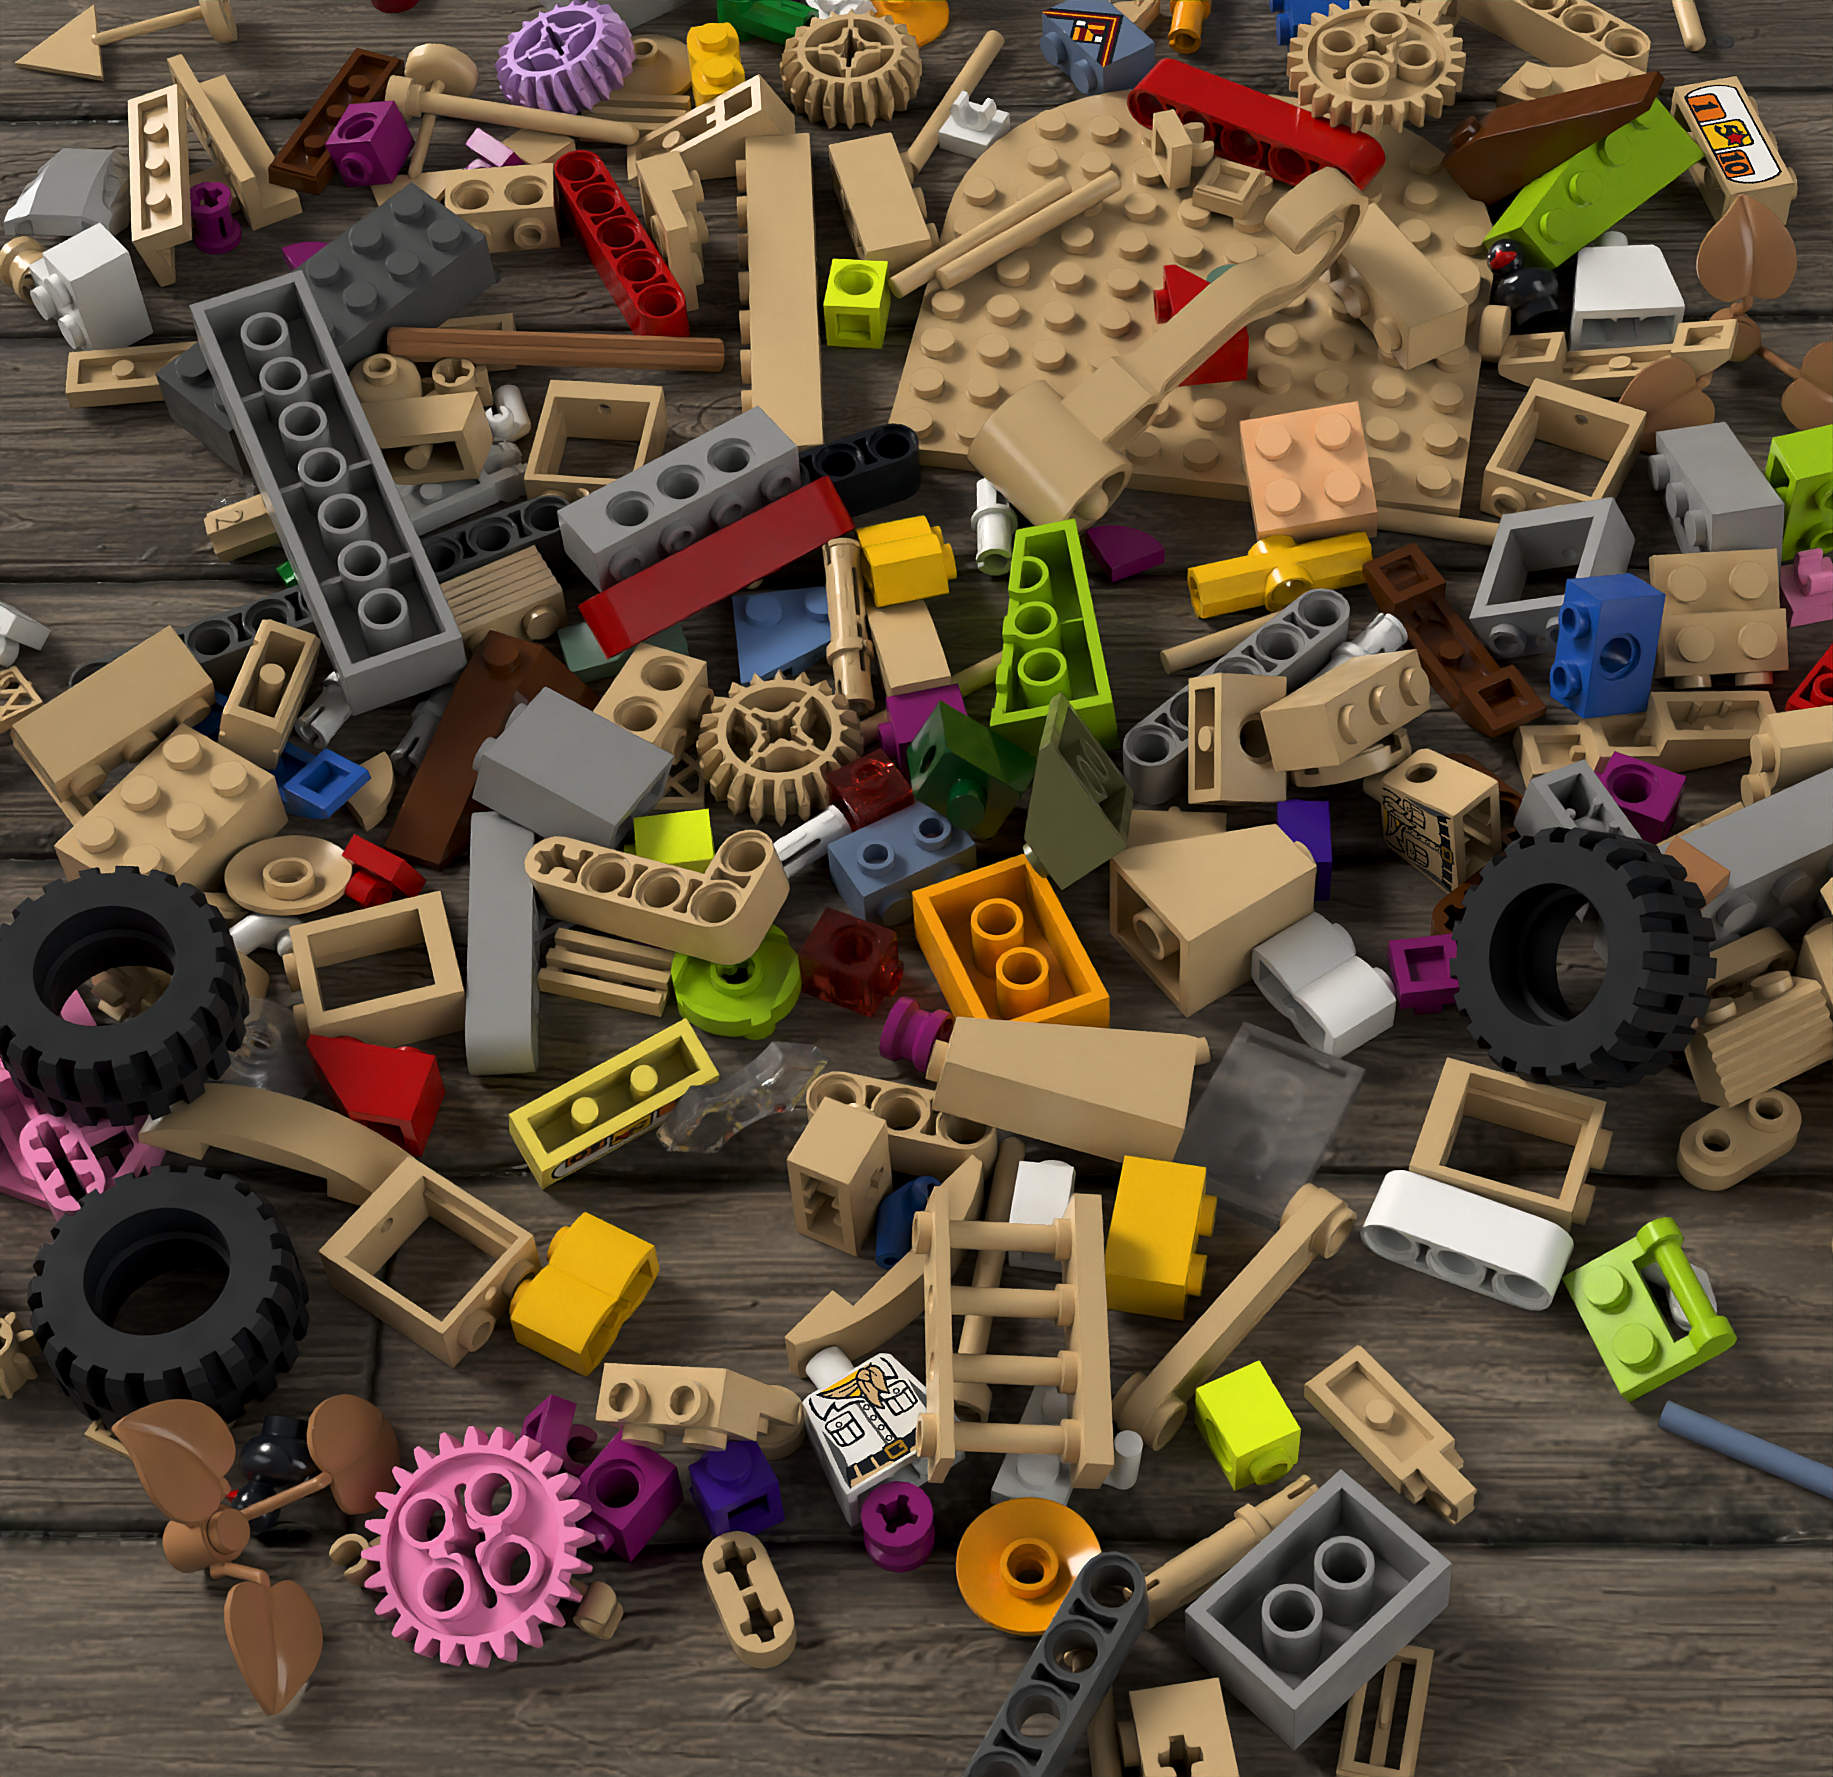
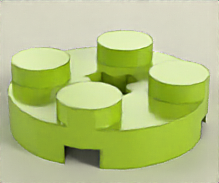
M774 924L770 926L754 954L741 963L733 965L718 964L676 952L671 965L672 982L680 1016L683 1019L687 1018L689 1023L694 1024L698 1028L720 1036H744L750 1040L766 1038L773 1033L776 1023L785 1018L793 1009L802 988V974L798 954L789 945L787 935ZM738 968L747 969L749 980L741 984H728L721 976L723 974L734 975Z

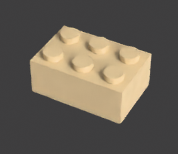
M181 723L54 845V848L68 882L80 878L79 871L98 867L102 874L115 872L116 865L138 866L141 875L149 876L151 869L174 875L178 887L184 882L192 884L201 892L218 893L225 886L224 875L229 861L247 846L273 838L289 821L274 775Z

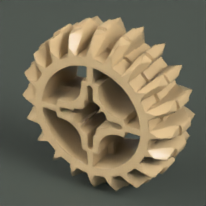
M852 8L848 14L837 15L831 11L829 18L824 20L812 17L810 27H796L795 37L786 40V47L784 53H782V62H780L783 91L786 93L787 101L794 104L796 113H807L811 123L824 119L829 129L838 123L847 124L851 131L854 124L865 123L872 128L875 119L881 118L891 121L893 111H906L908 101L917 98V89L920 84V76H922V59L919 56L916 38L908 34L906 24H894L891 15L876 18L873 9L865 14H855Z
M779 669L774 680L763 681L754 672L750 681L751 686L745 688L732 682L731 688L728 691L729 698L714 696L711 706L712 713L703 714L700 724L701 734L698 735L699 740L696 742L697 757L701 759L699 762L701 777L704 779L705 784H710L711 793L715 796L716 802L728 800V807L734 816L750 809V816L756 825L766 815H774L775 820L782 828L787 815L797 814L806 823L811 816L812 808L815 807L824 811L826 807L833 805V797L847 799L850 781L858 780V775L861 771L864 738L860 736V720L856 715V711L849 710V702L846 700L844 693L832 695V689L829 687L827 680L810 686V680L804 671L794 681L786 680V677ZM814 730L820 733L829 743L824 751L815 747L814 739L809 737ZM738 743L747 747V754L751 755L746 763L742 762L733 753Z

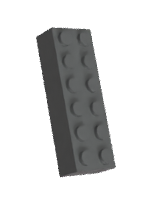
M412 182L292 271H303L348 376L354 366L366 357L387 353V333L389 328H437L496 283L486 236ZM198 341L156 372L155 375L171 418L241 475L245 476L251 469Z

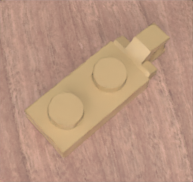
M1357 1345L1304 1384V1397L1399 1494L1403 1493L1414 1504L1425 1497L1428 1505L1452 1526L1474 1510V1495L1477 1493V1489L1459 1472L1463 1468L1464 1461L1454 1449L1455 1439L1362 1346Z

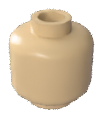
M379 353L366 357L354 366L348 376L360 403L425 397L417 367L403 356Z

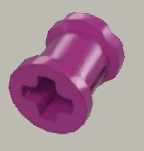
M202 182L190 188L191 217H193L196 227L193 231V239L198 250L206 254L216 255L229 252L237 247L242 240L241 227L232 218L230 210L233 201L232 193L228 186L223 183ZM201 200H204V205H200ZM221 231L226 232L225 236H222Z

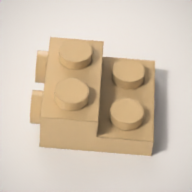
M678 150L637 160L636 167L646 233L684 292L687 312L699 309L696 286L704 284L702 245L709 243V234L704 216L701 211L697 212L696 204L704 202L699 175L695 169L687 171Z
M1777 548L1667 554L1649 557L1650 585L1666 594L1654 664L1655 679L1673 678L1674 690L1711 688V676L1735 675V686H1756L1773 684V673L1789 670L1786 608H1780Z
M604 1363L595 1420L623 1430L621 1441L633 1445L662 1448L665 1445L666 1436L683 1437L682 1445L708 1451H725L727 1440L756 1441V1436H767L768 1425L797 1426L800 1398L724 1368Z

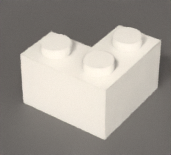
M101 223L43 252L42 259L28 265L35 288L30 291L35 307L44 319L49 320L53 317L58 322L64 338L73 349H77L80 346L84 351L126 348L153 333L129 252Z

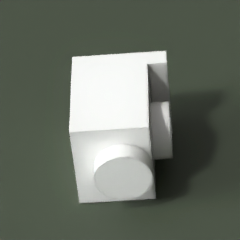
M1046 1160L1040 1163L1019 1161L1009 1223L1052 1225L1054 1218H1062L1074 1194L1076 1177L1074 1167L1057 1160ZM1008 1251L1009 1266L1062 1272V1262L1052 1260L1051 1253Z

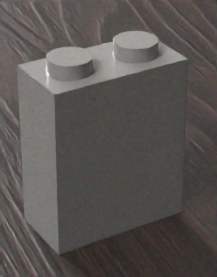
M545 686L529 705L520 703L514 709L506 723L504 732L497 739L490 736L479 748L472 765V769L478 772L472 799L544 838L554 836L568 837L618 851L634 832L633 818L648 816L662 799L674 755Z

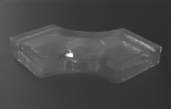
M772 1041L755 1060L738 1072L710 1084L691 1085L655 1135L666 1151L717 1153L733 1135L749 1124L771 1114L791 1112L806 1093L812 1081L825 1068L828 1060L817 1045Z

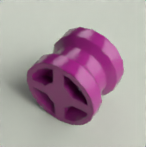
M906 996L900 997L891 1009L884 1024L879 1045L880 1056L893 1062L901 1059L913 1062L917 1071L926 1074L935 1041L940 1040L949 1043L955 1024V1016L941 1009L930 1013L922 1010L917 1000Z
M893 1481L881 1484L871 1491L863 1502L861 1522L864 1530L863 1538L866 1552L875 1565L886 1571L903 1573L915 1570L927 1562L934 1551L936 1534L933 1525V1508L929 1497L921 1488L909 1482ZM899 1515L901 1516L899 1522L887 1526L885 1521H890L893 1518L899 1517Z

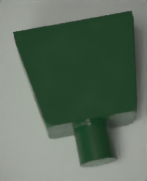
M939 700L907 748L912 792L915 798L947 817L955 827L969 830L986 840L993 838L1032 780L1037 764L1036 756Z

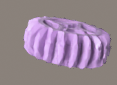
M573 0L568 6L562 7L558 3L553 10L547 13L539 11V16L531 22L523 21L522 29L519 32L508 35L509 44L502 46L498 50L500 58L494 64L498 73L497 79L501 84L499 88L506 101H510L511 105L577 115L578 112L585 109L592 111L593 105L599 101L610 100L609 93L612 90L624 87L623 78L633 72L631 63L637 57L633 50L634 44L630 38L632 35L625 21H621L618 13H615L609 4L599 5L596 0H589L582 4L579 0Z

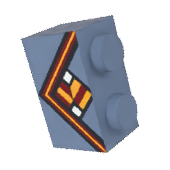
M1066 0L1042 12L1043 36L1040 38L1042 53L1045 59L1051 65H1056L1082 93L1094 96L1112 91L1134 89L1155 66V42L1108 0Z

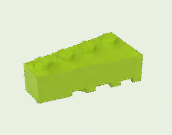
M1655 98L1649 111L1526 184L1483 239L1482 244L1489 250L1493 243L1500 239H1513L1519 242L1525 250L1526 261L1524 268L1542 267L1550 270L1556 268L1704 158L1706 154L1663 104Z

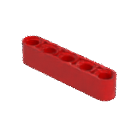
M1161 59L1128 94V110L1140 125L1152 130L1153 113L1174 109L1183 125L1191 122L1203 123V142L1213 141V155L1263 170L1266 176L1294 187L1310 174L1325 167L1337 168L1363 192L1384 167L1386 161L1385 152L1379 142L1362 131L1351 133V127L1344 124H1339L1333 128L1330 126V119L1326 117L1313 118L1310 111L1175 59Z
M585 150L571 151L562 155L554 166L562 215L634 335L691 337L684 292L601 158L595 153Z
M826 475L581 603L578 608L606 660L820 549L824 544L827 545L828 541L844 536L854 530L856 525L829 475Z

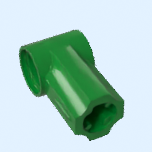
M717 0L718 23H730L738 34L739 42L761 37L786 46V40L795 37L796 27H810L811 18H819L818 9L792 0Z

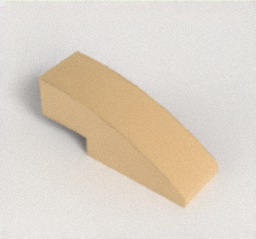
M870 591L864 592L868 640L874 644V664L881 689H885L887 697L951 685L950 670L924 599L876 608Z

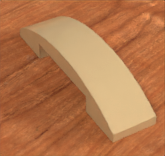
M1737 319L1679 323L1673 344L1567 351L1564 332L1510 335L1507 337L1498 363L1499 375L1531 387L1535 378H1539L1597 397H1622L1630 382L1642 369L1663 358L1678 357L1684 359L1692 367L1696 379L1715 370L1731 359L1739 329Z
M203 1083L206 1091L204 1094L190 1104H187L184 1099L169 1106L171 1114L152 1120L151 1115H149L138 1133L140 1143L202 1160L211 1145L326 1178L327 1197L359 1206L410 1155L398 1145L368 1127L314 1103L269 1090L223 1083Z
M971 1155L940 1185L941 1187H949V1220L980 1221L985 1199L983 1162L974 1155ZM950 1248L951 1278L956 1273L969 1249ZM911 1249L854 1306L832 1290L785 1336L790 1372L799 1379L809 1377L806 1373V1366L809 1361L820 1351L832 1346L840 1347L851 1362L882 1345L907 1327L925 1310L924 1254H914L913 1249Z

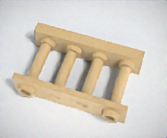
M934 1186L925 1210L915 1212L912 1225L913 1253L924 1254L927 1413H919L917 1418L916 1453L918 1457H928V1483H943L955 1460V1451L1059 1455L1061 1463H1070L1071 1488L1099 1489L1114 1466L1102 1195L1074 1193L1062 1218H1054L1052 1225L949 1220V1187ZM950 1248L1051 1253L1052 1260L1062 1262V1284H1057L1055 1291L951 1286ZM952 1315L1053 1319L1056 1327H1064L1065 1351L1060 1350L1057 1357L953 1353ZM953 1382L1056 1386L1058 1394H1067L1068 1419H1062L1060 1426L954 1422Z

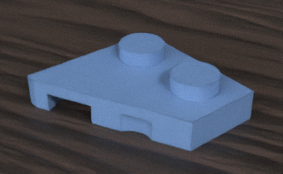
M826 586L732 597L741 686L745 688L751 686L750 681L754 672L763 681L775 676L779 669L781 672L788 670L792 676H795L811 668L817 660L826 656V647L831 643Z

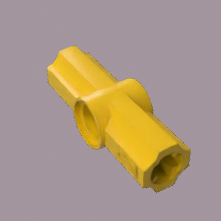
M1365 531L1351 532L1297 544L1291 536L1283 534L1272 535L1254 544L1246 556L1188 568L1187 583L1191 604L1197 618L1201 617L1202 619L1265 605L1268 611L1275 613L1283 610L1302 594L1310 590L1320 588L1335 590L1367 583L1362 573V566L1364 563L1373 560L1372 547Z

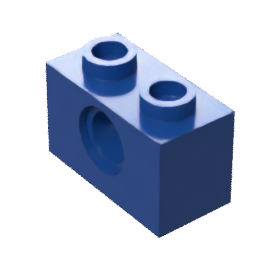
M1631 573L1567 579L1564 602L1558 616L1560 629L1555 662L1550 670V696L1583 719L1647 712L1666 594Z

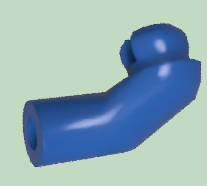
M921 1176L916 1180L906 1183L880 1203L877 1211L875 1262L879 1267L890 1270L910 1251V1235H912L914 1214L916 1211L925 1210L927 1198L931 1195L934 1186L942 1184L938 1179L932 1176Z

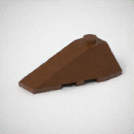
M1654 71L1499 107L1478 120L1474 116H1470L1462 121L1449 135L1448 139L1452 143L1440 164L1471 199L1484 202L1486 208L1649 111L1665 78L1659 71Z
M489 630L460 675L386 840L384 849L406 861L441 872L470 847L472 813L494 811L472 799L478 772L472 769V765L483 742L490 736L497 739L504 732L506 723L514 709L520 703L529 705L545 686L592 712L601 698L544 646Z

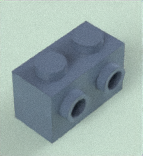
M917 802L827 844L831 883L867 935L883 927L898 925L907 920L914 913L913 891L977 870L976 844L966 830L955 827L947 817L921 802Z

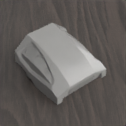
M63 148L38 169V174L26 185L16 205L8 210L4 219L5 235L75 236L101 223L115 236L127 228L131 221L130 162L115 150Z

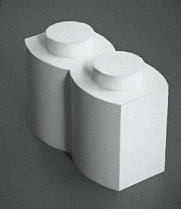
M1313 912L1253 948L1250 975L1267 1000L1280 1013L1292 1021L1296 1030L1323 1060L1332 1064L1393 1026L1397 997L1393 982L1382 969L1378 967L1372 968L1364 960L1355 956L1356 948L1349 933L1337 923L1331 924L1323 916Z

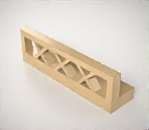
M182 54L168 58L167 62L173 83L178 85L186 99L187 120L214 166L220 165L237 196L240 209L252 230L254 231L303 213L299 196L294 189L269 183L268 167L275 159V156L225 74L199 83Z
M177 84L128 100L132 243L160 287L176 282L174 246L192 240L186 99Z

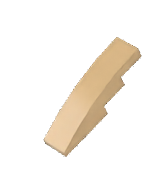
M1769 691L1651 692L1647 712L1586 719L1581 717L1578 725L1518 726L1512 743L1526 789L1531 779L1583 759L1586 760L1593 771L1603 774L1614 751L1679 773L1718 765L1751 755L1750 740L1752 735L1759 734L1760 724L1764 716L1774 714L1776 711Z

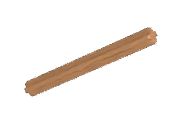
M391 327L387 333V353L393 356H403L414 362H439L442 359L451 357L466 358L473 364L718 372L722 370L725 358L724 343L719 338Z

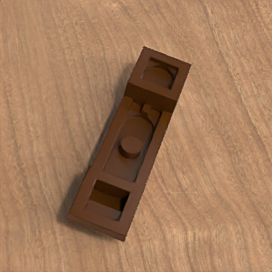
M1415 542L1363 564L1362 573L1381 613H1384V616L1387 613L1391 614L1406 629L1408 639L1402 645V648L1404 650L1417 649L1421 668L1426 672L1430 686L1462 719L1483 734L1494 738L1546 714L1547 706L1512 664L1501 669L1444 598L1446 590L1445 579Z

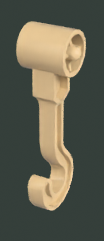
M1325 167L1310 174L1288 191L1265 217L1264 226L1281 241L1275 248L1262 256L1247 259L1231 267L1209 284L1138 349L1122 356L1109 357L1065 398L1061 397L1045 380H1036L1022 387L1008 398L979 430L969 447L967 460L970 465L1034 526L1075 518L1078 535L1083 534L1085 530L1089 529L1098 519L1103 517L1129 482L1133 466L1120 452L1150 426L1163 399L1243 327L1283 309L1307 291L1329 269L1353 238L1368 209V197L1337 168Z

